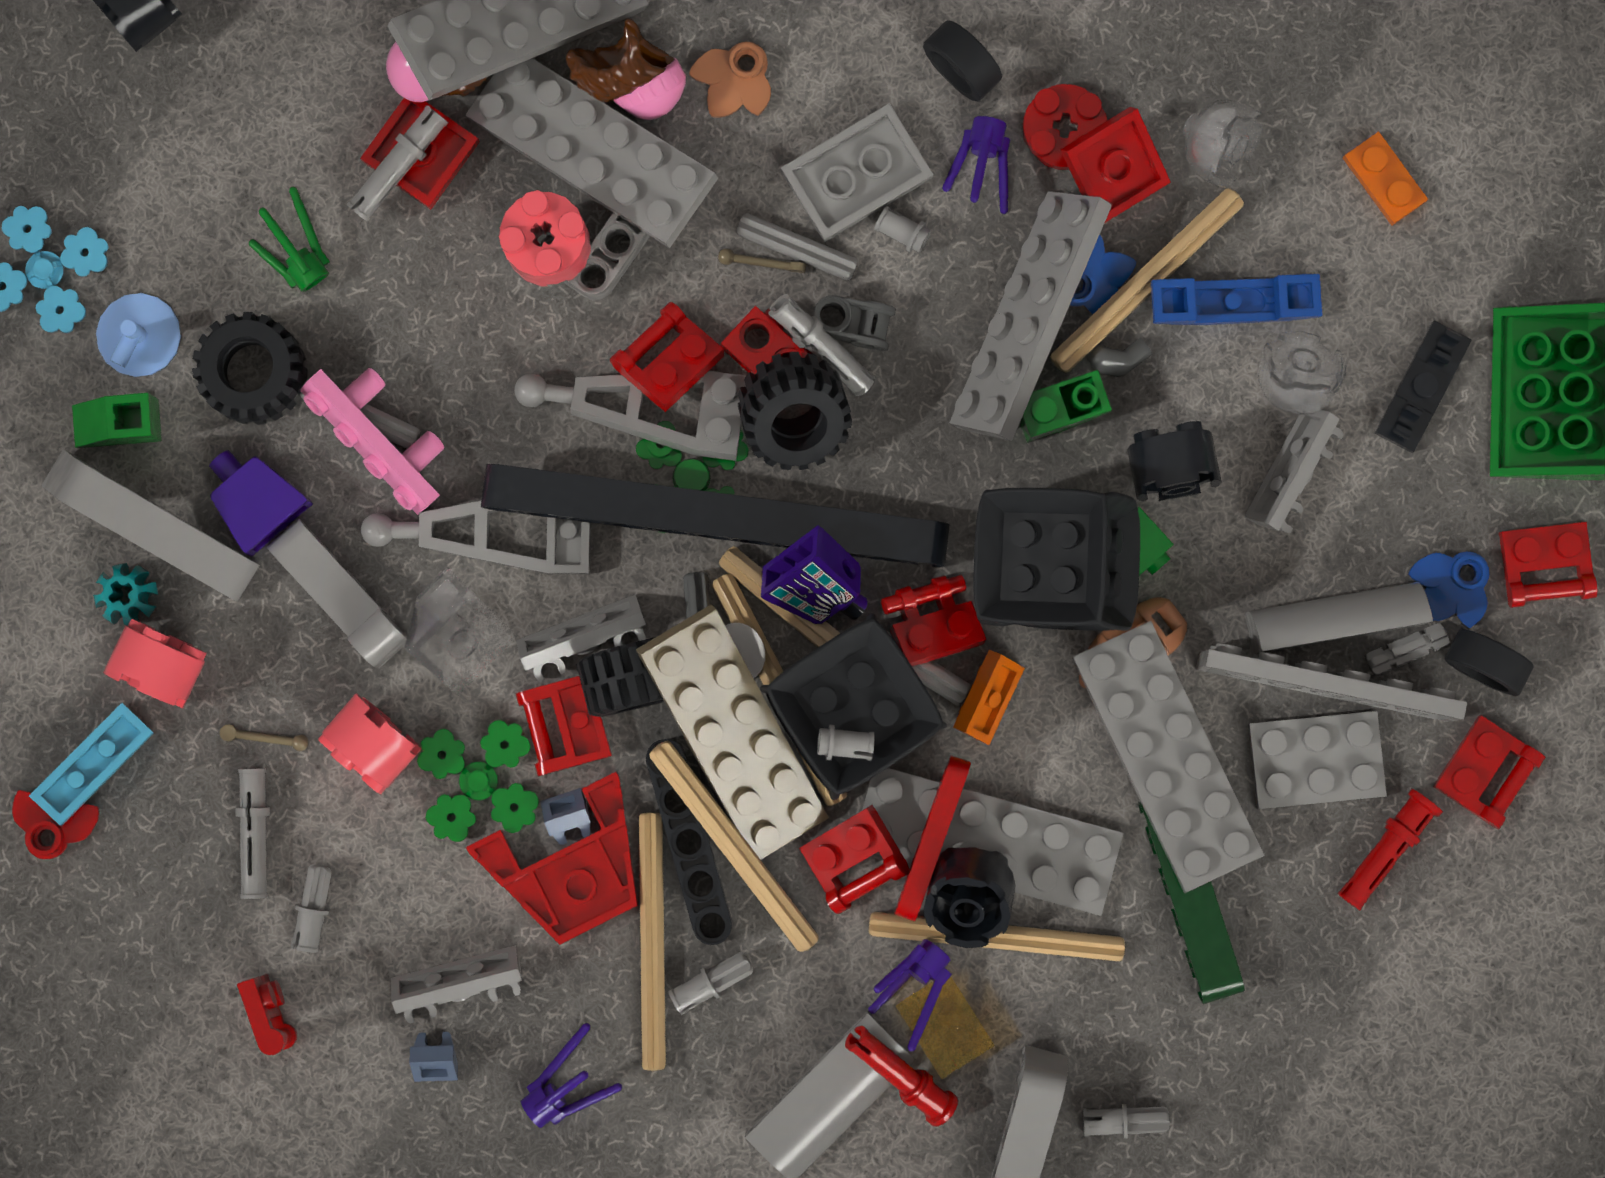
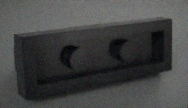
M1434 320L1374 434L1413 453L1472 340Z

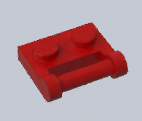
M669 302L660 310L661 316L624 351L618 350L610 357L613 367L664 412L671 408L724 357V348L688 319L684 312L673 302ZM672 328L680 334L646 368L642 370L635 364Z
M1587 522L1499 532L1508 605L1510 608L1523 607L1525 602L1572 596H1580L1583 600L1597 597L1598 588L1596 577L1593 573ZM1575 566L1577 568L1578 579L1523 585L1521 582L1520 573Z
M579 676L516 693L518 705L524 707L538 763L534 764L537 776H543L612 756L602 717L589 715ZM548 698L552 699L566 755L555 758L540 704L541 700Z
M1480 715L1442 771L1433 788L1492 827L1500 829L1506 820V817L1503 816L1534 767L1539 769L1546 757ZM1512 752L1520 759L1490 805L1487 806L1478 799L1508 753Z
M873 804L799 848L825 891L829 907L836 914H841L851 907V902L891 879L898 881L909 874V866ZM880 853L883 858L882 865L843 886L837 875L873 854Z
M268 974L238 983L237 987L260 1051L266 1055H276L282 1050L292 1047L297 1041V1031L292 1025L284 1023L279 1006L284 1005L285 1001L278 981L273 980L270 982Z

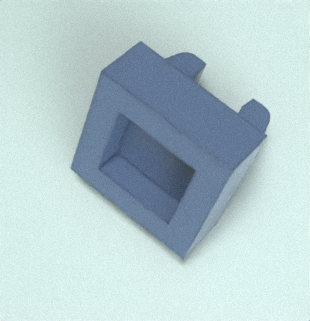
M581 788L540 801L549 836L553 835L560 845L567 844L565 835L567 830L578 827L583 838L590 835L591 822L587 803Z
M443 1032L440 1046H427L426 1033H419L414 1046L410 1047L409 1063L414 1082L458 1080V1062L451 1034Z

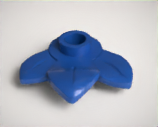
M1099 235L1081 277L1083 288L1074 294L1070 306L1084 305L1088 311L1094 314L1129 278L1136 266L1135 259L1120 252L1105 253L1104 242L1101 235Z
M1461 552L1450 557L1442 553H1433L1418 560L1408 572V575L1414 581L1426 587L1424 591L1430 605L1433 621L1444 620L1456 613L1458 619L1465 626L1471 628L1484 616L1488 605L1484 587L1489 579V567L1485 559L1479 554ZM1468 565L1473 568L1474 577L1471 581H1465L1460 577L1462 566Z

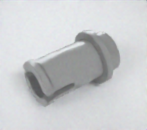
M889 206L883 209L874 227L875 231L881 232L907 246L906 251L909 253L912 250L920 253L931 234V230L925 227L926 223L924 221L918 224L892 210Z
M830 724L828 729H819L817 755H825L826 760H831L832 756L872 760L874 732L836 730L835 726Z

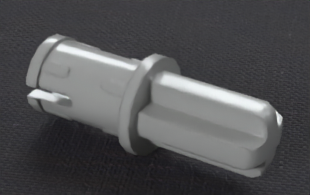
M310 865L308 868L302 903L295 905L298 914L291 943L292 949L310 953H317L319 951L322 925L325 915H329L330 912L329 909L325 908L332 873L331 869L326 866Z
M739 952L709 970L706 967L701 968L700 974L674 989L672 988L668 993L678 1012L683 1015L713 996L716 999L720 998L721 991L751 975L753 967L748 957L743 952Z
M1121 1104V1108L1111 1109L1083 1108L1084 1137H1089L1090 1135L1123 1134V1139H1128V1134L1166 1133L1170 1127L1169 1111L1166 1107L1127 1108L1126 1104Z

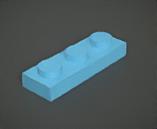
M121 703L29 797L62 826L154 733Z

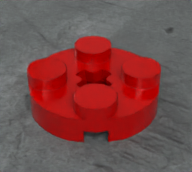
M1072 84L1053 85L1040 90L1028 105L1022 123L1023 138L1031 153L1041 163L1050 168L1069 170L1060 149L1106 122L1107 116L1100 98L1085 88ZM1062 116L1070 117V123L1076 124L1078 128L1077 131H1070L1068 138L1060 137V130L1053 128V122H1060Z

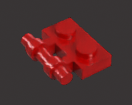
M945 575L931 579V584L911 589L910 586L897 589L895 595L881 599V605L886 615L900 611L903 622L893 624L890 628V633L912 667L981 646L987 640L982 626L977 619L972 601L955 605L953 600V594L966 591V582L962 575L948 579ZM935 600L939 611L920 616L917 605Z

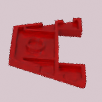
M617 771L582 788L601 830L524 869H521L502 830L466 847L468 853L521 904L559 945L638 906L621 781Z

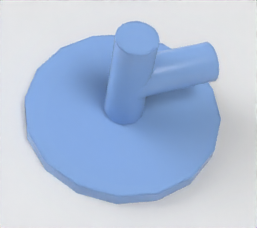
M144 293L124 295L112 302L100 316L96 330L98 349L105 362L119 373L133 377L153 375L165 368L177 354L181 339L179 321L172 308L158 297Z

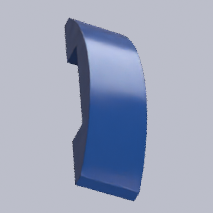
M1320 274L1278 275L1275 278L1195 281L1194 278L1151 280L1154 324L1221 325L1292 321L1322 317Z

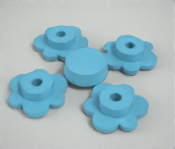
M18 206L14 209L13 216L7 217L3 221L2 231L6 236L10 237L9 244L13 249L20 250L24 248L29 253L35 254L26 263V275L19 270H13L9 263H0V312L6 311L11 303L19 304L22 302L24 296L21 290L26 287L28 280L33 286L46 289L44 300L36 304L37 313L42 315L40 318L42 329L50 333L56 332L59 329L63 333H70L74 329V323L84 319L86 309L80 302H77L79 297L76 291L72 289L64 291L56 286L63 277V265L66 268L75 269L76 274L81 277L87 276L90 271L101 272L108 264L107 257L104 254L108 250V243L104 239L98 238L95 230L84 227L78 231L76 236L68 235L65 238L64 245L66 249L63 250L60 258L52 252L40 251L44 245L43 239L49 238L52 234L51 227L46 224L48 219L47 213L43 208L37 206L29 210L24 206ZM31 227V231L26 233V229ZM88 250V255L83 256L84 251ZM6 284V288L1 290V286ZM63 307V313L59 314V309Z

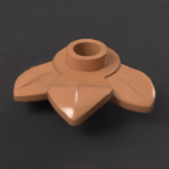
M741 42L733 46L729 51L711 49L696 60L689 72L690 77L710 85L707 103L709 113L713 118L729 116L738 111L742 105L752 114L759 116L770 101L771 87L765 77L768 67L767 56L764 50L755 43ZM743 57H750L754 60L755 65L751 70L744 71L739 67V61Z

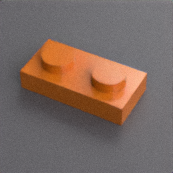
M1379 131L1343 156V160L1391 226L1429 200Z
M988 650L982 665L978 669L968 696L960 708L953 728L982 743L990 745L1025 668L1002 654Z

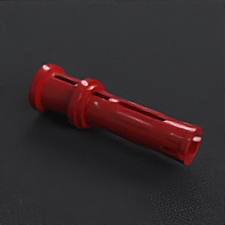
M1412 788L1407 793L1410 798L1395 818L1389 817L1385 822V829L1387 831L1380 841L1370 851L1350 880L1337 893L1359 911L1407 848H1413L1414 845L1417 846L1420 843L1419 835L1434 816L1440 817L1443 813L1437 805Z
M858 1026L854 1029L861 1036L860 1039L852 1033L848 1035L845 1041V1048L857 1055L899 1090L901 1100L907 1106H916L922 1111L928 1123L938 1127L952 1117L957 1109L958 1097L952 1091H944L933 1082V1076L929 1072L912 1068L873 1036L864 1026Z

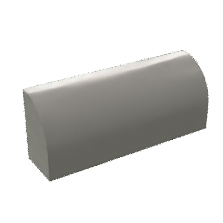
M1419 582L1253 610L1245 613L1253 654L1420 626L1433 622L1426 593Z
M868 1011L745 1133V1138L786 1178H799L891 1085L890 1082L857 1055L845 1048V1041L850 1033L860 1039L861 1036L854 1031L856 1027L864 1026L873 1036L907 1064L911 1065L916 1060Z

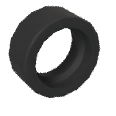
M945 21L924 42L923 49L933 66L957 91L972 101L979 102L1002 78L1000 67L987 49L970 32L954 21Z
M1466 629L1458 631L1445 656L1446 662L1459 672L1492 689L1512 696L1521 694L1534 668L1530 660L1515 650L1487 636Z

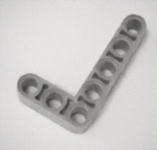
M64 449L41 485L55 498L237 602L260 566L229 546L109 478L97 468L80 460L77 456Z

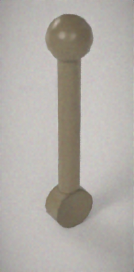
M728 248L722 249L718 254L719 262L724 265L737 262L788 270L790 272L805 273L806 264L801 262H786L734 254Z
M230 724L224 725L220 729V737L227 742L237 738L293 746L296 751H304L309 744L307 737L302 734L292 738L241 731Z

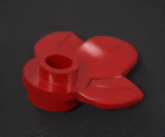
M18 790L13 801V818L15 823L26 832V847L32 855L40 859H54L66 850L69 843L85 840L94 830L99 818L98 806L83 804L60 826L29 797L30 792ZM47 829L51 830L55 835L54 843L50 846L43 845L40 839L42 832Z

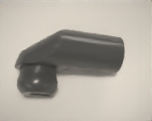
M1139 338L1123 351L1106 348L1103 343H1099L1086 357L1095 371L1098 370L1102 374L1121 377L1150 357L1152 352L1148 345Z

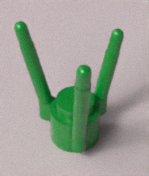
M290 187L289 193L312 253L306 247L297 251L278 223L264 207L259 209V214L290 256L285 261L289 268L256 240L251 239L249 246L281 274L292 289L297 286L301 292H306L330 274L325 267L330 261L321 249L297 188Z

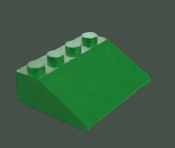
M1605 303L1493 308L1490 477L1605 480Z

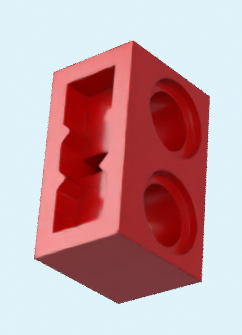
M756 305L721 342L724 351L745 371L756 374V365L762 361L766 364L773 362L771 356L781 354L782 358L789 357L790 352H799L801 358H805L807 353L812 354L805 347L799 348L792 341V338L783 331L784 327L768 314L771 311L769 308L763 313ZM753 329H762L769 335L768 343L760 349L751 348L745 342L747 333Z

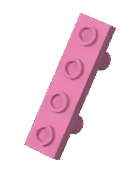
M368 368L342 391L320 369L300 389L305 395L303 399L306 405L316 415H323L335 427L333 431L336 437L349 448L354 447L364 458L363 463L373 476L378 479L383 478L394 489L393 495L401 506L407 510H413L418 515L419 512L426 509L440 496L420 472L444 450L441 440L431 431H426L401 454L361 412V409L385 387V382L380 375L373 369Z

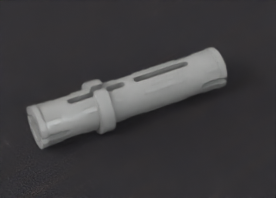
M426 105L424 111L404 135L399 133L395 138L398 143L346 205L368 222L373 213L417 159L422 161L427 154L424 151L448 122Z
M784 294L774 301L768 314L789 331L793 336L792 341L799 348L805 347L813 355H816L820 362L826 360L831 364L832 370L837 371L841 381L855 396H861L871 388L875 376L826 332L822 321L816 316H810L788 294Z
M266 768L238 769L240 807L235 808L236 817H240V899L268 898L266 816H270V807H266Z

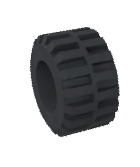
M243 312V316L238 317L233 313L225 316L226 322L222 324L215 321L209 326L213 330L208 337L204 334L201 335L198 342L202 344L200 351L194 350L192 358L197 362V368H192L193 378L198 381L199 385L196 387L200 395L207 400L206 402L227 418L247 425L248 422H254L257 425L266 424V419L269 418L276 421L283 417L281 412L284 409L292 410L297 404L293 400L297 394L300 395V389L303 387L302 380L307 378L308 369L303 363L306 360L304 351L298 346L299 342L279 322L277 323L272 318L263 314L256 316L253 312ZM250 345H260L266 348L271 353L273 359V369L268 381L259 389L251 392L235 390L230 385L227 377L228 365L233 355L240 349Z
M790 352L789 357L782 358L781 354L771 356L773 362L766 364L762 361L756 365V374L748 373L744 379L746 387H740L738 393L740 400L738 410L748 445L751 446L753 453L758 458L763 457L765 463L772 467L780 463L782 470H791L792 466H798L799 470L809 469L808 464L816 462L818 466L826 462L825 456L827 454L834 456L840 450L838 443L846 442L849 437L847 429L852 426L851 410L840 376L837 371L832 370L831 364L826 360L818 362L817 356L807 353L805 358H801L799 352ZM794 404L813 405L807 413L797 418L782 419L776 417L780 411Z
M654 638L606 649L588 655L576 664L589 715L597 717L609 716L664 702L636 651L637 648Z

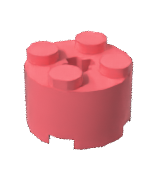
M536 190L526 193L522 198L517 199L506 211L500 226V245L512 268L527 282L541 287L574 279L585 267L591 252L589 231L578 208L566 197L552 192ZM547 232H550L554 238L552 243L547 244L544 241L543 245L540 246L537 239L542 234L546 235Z
M131 619L129 625H125L103 673L116 681L121 679L127 681V684L146 695L170 705L184 708L203 668L204 658L207 653L172 635L167 636L149 625Z
M356 693L323 730L318 740L332 752L330 755L349 771L352 769L356 770L362 775L361 779L369 787L382 794L422 748L409 734L406 736L402 735V731L390 721L391 719L366 698L360 697Z

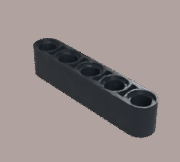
M661 739L654 742L648 748L646 754L647 768L693 932L702 943L718 945L724 942L731 933V914L708 833L688 807L681 813H675L666 805V796L673 787L651 760L649 754L658 744L670 741L687 764L688 761L683 748L677 742ZM686 829L695 830L701 837V847L694 854L683 853L678 847V836ZM704 871L711 875L713 888L709 894L699 896L691 891L689 879L694 872ZM708 913L719 914L725 922L724 932L717 937L707 936L701 929L702 917Z

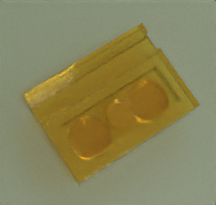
M950 976L941 989L919 1040L920 1046L941 1079H944L956 1069L961 1068L995 1046ZM931 981L909 997L895 1004L912 1032L934 981Z

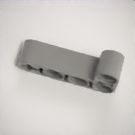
M613 212L592 242L591 252L585 267L574 279L570 281L565 280L563 283L587 299L601 300L606 298L645 245L650 235ZM547 235L541 241L540 246L543 245L544 241L547 244H551L554 240L552 235ZM616 235H624L630 240L628 249L620 254L610 252L607 249L608 241ZM593 269L603 271L606 274L604 283L598 288L586 287L583 284V278L588 271Z
M298 518L267 546L271 554L348 636L347 639L351 645L373 667L380 669L411 640L408 634L403 632L394 623L395 620L384 608L365 592L366 589L359 581L339 564L334 554L301 519Z
M1029 1045L1024 1046L1022 1054H1024L1020 1072L1017 1071L1015 1093L991 1178H1040L1066 1088L1068 1076L1067 1055Z

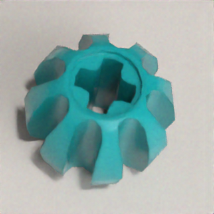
M122 563L112 566L114 574L112 578L104 572L100 575L96 583L103 585V591L101 594L93 596L96 608L107 605V609L102 615L104 619L115 625L122 616L124 625L128 626L131 619L139 621L138 613L140 610L147 617L151 616L156 606L148 604V598L151 595L159 594L156 582L144 584L150 574L149 571L140 565H136L132 572L129 573L128 564ZM123 586L133 589L128 594L131 600L129 603L119 601L123 596L121 590Z

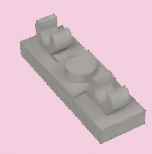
M1307 406L1303 407L1244 516L1246 519L1256 525L1286 533L1292 532L1293 528L1285 522L1289 511L1303 512L1302 505L1295 500L1310 482L1320 458H1332L1333 453L1325 447L1330 436L1342 439L1344 436L1341 429L1336 427L1339 421L1338 417L1329 411Z
M635 594L516 640L520 660L525 671L533 669L535 678L542 682L544 681V676L541 668L546 663L556 664L560 674L565 673L566 667L563 656L569 657L574 654L584 655L590 653L610 638L613 639L615 647L623 645L622 636L626 632L637 634L639 641L645 640L646 636L643 626L646 625Z
M514 945L391 978V1002L395 1014L404 1012L405 1020L411 1024L414 1023L413 1009L426 1007L429 1010L430 1017L434 1018L437 1015L436 1003L439 1005L450 1001H464L470 996L480 994L481 991L488 990V996L493 1002L498 1001L497 987L510 985L515 996L520 995V981H522L517 947Z

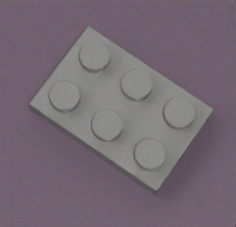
M890 103L781 167L783 176L824 243L931 180L934 175Z
M1377 711L1248 724L1257 809L1387 797Z

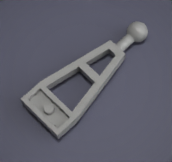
M708 371L690 388H703L696 437L640 420L643 393L622 375L576 377L574 387L547 384L540 375L529 373L517 380L514 393L518 402L526 407H537L544 401L571 404L570 409L573 416L692 455L736 461L742 426L738 410V403L740 402L738 393L740 387H746L744 381L746 376ZM629 392L626 415L586 402L587 395L592 393Z
M481 501L419 512V522H393L385 514L374 513L367 516L361 525V535L364 541L374 547L385 546L392 539H419V547L545 574L591 575V523L547 517L546 560L489 549L490 513L499 511L481 508ZM475 516L474 546L434 538L435 523Z

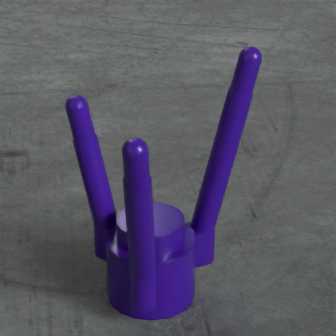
M977 116L973 119L971 130H964L962 144L942 187L944 192L950 191L970 147H972L971 153L978 156L970 201L976 203L979 199L987 158H995L998 152L1000 212L1002 214L1008 212V149L1010 139L1004 137L1007 127L1004 121L988 116Z
M924 939L920 945L917 944L901 963L874 986L875 993H882L868 1008L870 1014H875L911 976L924 985L930 980L934 981L907 1045L909 1051L916 1049L941 989L952 975L945 969L951 961L948 955L927 939Z
M584 1023L543 1073L527 1086L529 1094L520 1102L526 1114L539 1128H542L550 1121L556 1125L565 1117L622 1090V1085L616 1083L562 1108L566 1104L564 1096L586 1080L588 1072H580L559 1088L553 1083L545 1086L590 1030L588 1023Z

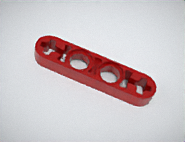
M953 755L949 757L894 915L916 921L971 766L970 761Z

